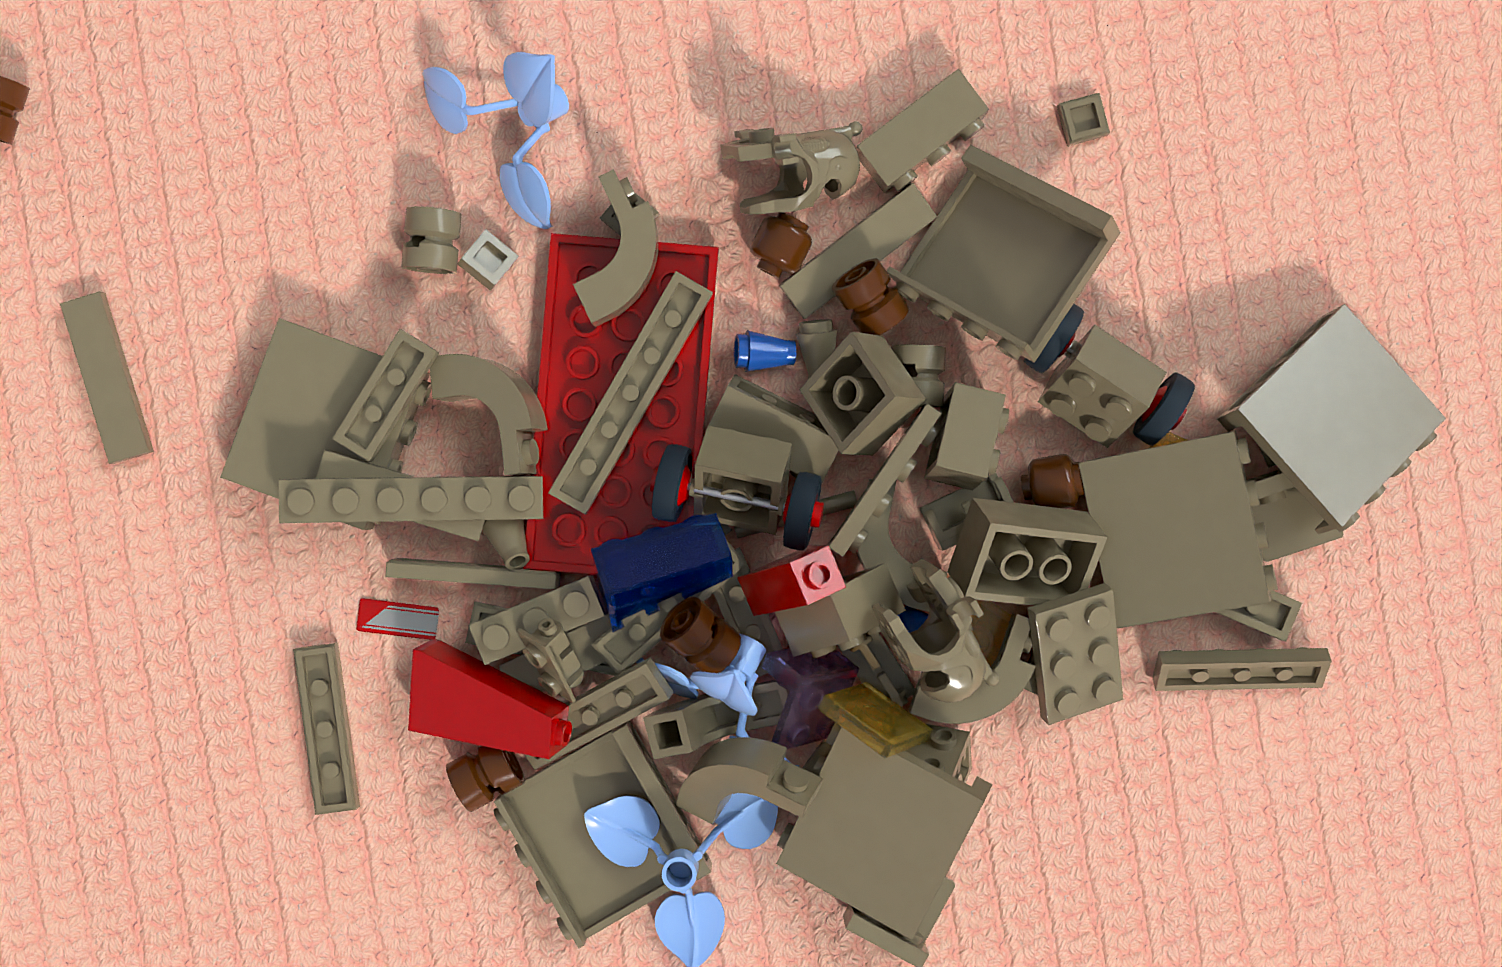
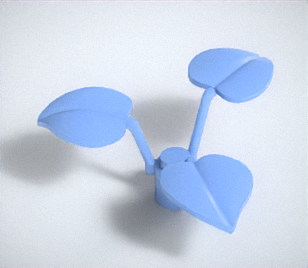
M515 52L508 55L504 61L503 73L507 90L514 99L479 106H469L466 104V91L463 84L448 70L441 67H429L423 70L422 75L425 80L424 89L428 105L436 121L446 131L453 134L465 131L468 126L466 114L476 115L518 106V114L523 123L527 126L536 127L533 134L513 155V164L505 163L500 167V183L507 202L522 219L542 229L553 227L550 223L551 201L546 181L532 164L523 162V157L542 134L550 131L548 123L567 114L569 110V102L564 90L555 84V55H540L526 52Z
M740 634L741 646L737 655L721 673L696 671L692 673L690 678H687L684 674L671 667L655 663L674 694L696 699L699 695L696 689H700L707 695L720 699L730 708L740 712L736 736L730 735L728 739L749 737L745 730L747 715L755 716L758 711L751 696L754 683L758 678L755 671L766 653V648L755 639ZM641 657L636 663L638 664L644 661V659Z
M745 793L732 794L715 821L718 826L710 832L695 852L692 853L687 849H676L669 855L665 854L660 845L652 840L660 828L659 816L655 808L641 797L626 795L613 798L589 808L585 812L584 818L589 835L597 848L607 859L617 865L637 867L645 861L649 848L655 852L658 857L657 861L664 865L662 869L664 884L669 889L682 893L670 895L662 901L655 916L656 932L663 944L680 958L686 967H699L712 954L721 938L725 924V913L722 903L715 894L704 891L693 895L691 887L697 877L698 861L722 832L726 841L739 849H752L763 844L770 837L776 825L778 806L754 795Z

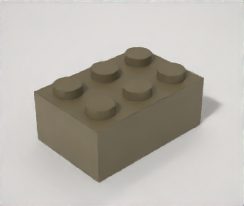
M972 498L947 572L960 587L964 597L970 596L975 600L1035 606L1087 589L1108 536L1087 511Z

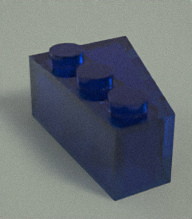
M716 513L706 516L694 515L682 523L664 528L653 527L640 535L623 540L611 539L599 547L591 549L599 591L612 632L624 628L623 619L642 610H645L648 616L660 611L658 603L681 593L682 597L686 599L733 577L732 555Z

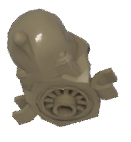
M854 121L849 126L799 134L788 133L779 135L774 134V128L734 131L735 137H739L740 140L720 145L722 159L735 158L737 162L774 158L780 168L777 186L763 195L744 199L740 203V212L752 215L794 212L814 206L823 188L832 200L839 198L856 184L859 175V155L851 139L853 136L861 134L863 130L862 125ZM807 178V185L804 191L803 182Z
M923 558L910 566L918 585L915 586L910 583L906 587L916 602H928L929 616L917 630L909 633L899 616L892 610L884 608L880 602L872 606L873 612L880 624L881 632L899 660L913 671L925 672L920 681V686L923 693L931 699L946 703L958 702L970 697L979 688L983 679L989 686L998 684L1000 680L999 675L990 668L980 650L981 646L972 632L971 622L973 619L970 615H976L980 618L984 615L983 611L974 598L970 596L964 597L957 583L951 577L946 578L938 567Z

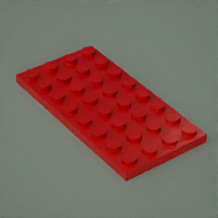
M551 233L537 395L545 414L548 430L534 432V439L539 448V461L536 464L537 474L531 475L543 476V519H527L526 546L530 560L523 566V569L664 580L694 553L697 518L693 517L694 497L688 496L685 500L682 512L676 522L658 520L652 516L653 492L650 491V485L654 469L659 467L662 455L669 444L682 445L692 449L691 473L692 478H695V463L704 436L719 247L658 242V256L654 273L642 295L622 314L595 327L590 322L573 284L604 269L616 255L620 239ZM675 271L712 291L713 295L587 514H584L550 495L549 491Z

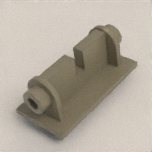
M546 618L540 621L538 629L532 634L519 628L517 632L525 645V648L522 650L523 654L537 668L540 674L537 678L540 686L549 695L556 697L559 694L574 704L576 699L571 689L582 683L584 670L573 649L568 647L570 643L561 624L552 618Z
M866 632L863 634L865 639L863 643L841 652L883 715L892 708L898 710L907 704V698L914 694L915 688L879 633L869 635Z

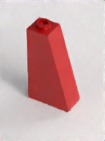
M809 545L805 551H795L737 577L753 616L806 606L846 588L829 545Z
M431 639L413 649L408 731L544 759H550L568 745L572 734V723L568 721L569 706L488 664L484 665L482 661L441 640Z

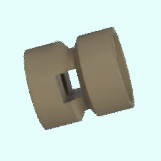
M407 207L404 232L410 236V241L403 244L401 267L424 273H457L459 250L453 246V241L460 238L462 214L453 210L435 207Z
M892 345V350L926 398L920 407H923L925 404H929L932 407H943L944 383L938 379V375L945 371L946 348L934 345Z

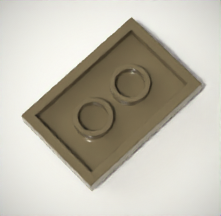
M1103 583L1028 608L1034 665L1036 666L1035 673L1040 716L1048 725L1123 700L1112 588Z

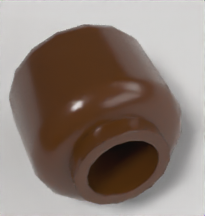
M779 212L777 217H766L762 221L750 246L753 256L760 260L757 268L776 278H779L782 272L788 274L797 273L812 246V238L807 233L809 226L786 213Z
M1067 454L1033 459L1028 467V475L1021 476L1024 499H1033L1034 505L1062 509L1075 507L1079 496L1085 495L1079 468L1080 462L1073 463V460Z

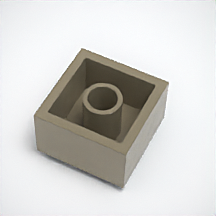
M850 332L799 389L840 453L873 456L926 400L885 338L881 335Z
M957 382L953 384L944 396V406L940 407L939 412L942 414L939 416L937 423L942 427L932 442L924 479L973 491L983 481H987L989 474H995L1000 457V450L994 449L995 441L999 433H1004L1009 418V409L1003 408L1005 394Z
M886 563L843 576L846 588L814 603L775 612L793 657L811 652L812 657L817 658L837 649L836 645L838 644L841 651L847 650L865 641L864 633L868 632L869 635L881 632L880 624L872 608L878 602L884 608L892 610L896 615L906 611Z

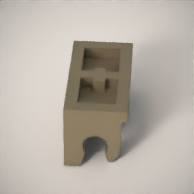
M996 473L989 475L987 481H983L973 491L961 488L919 508L939 550L944 551L957 545L972 498L1013 502L1001 477L998 478Z

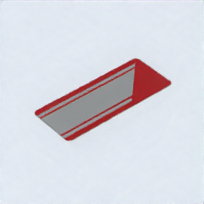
M362 598L359 602L356 629L361 632L427 640L436 639L439 608Z

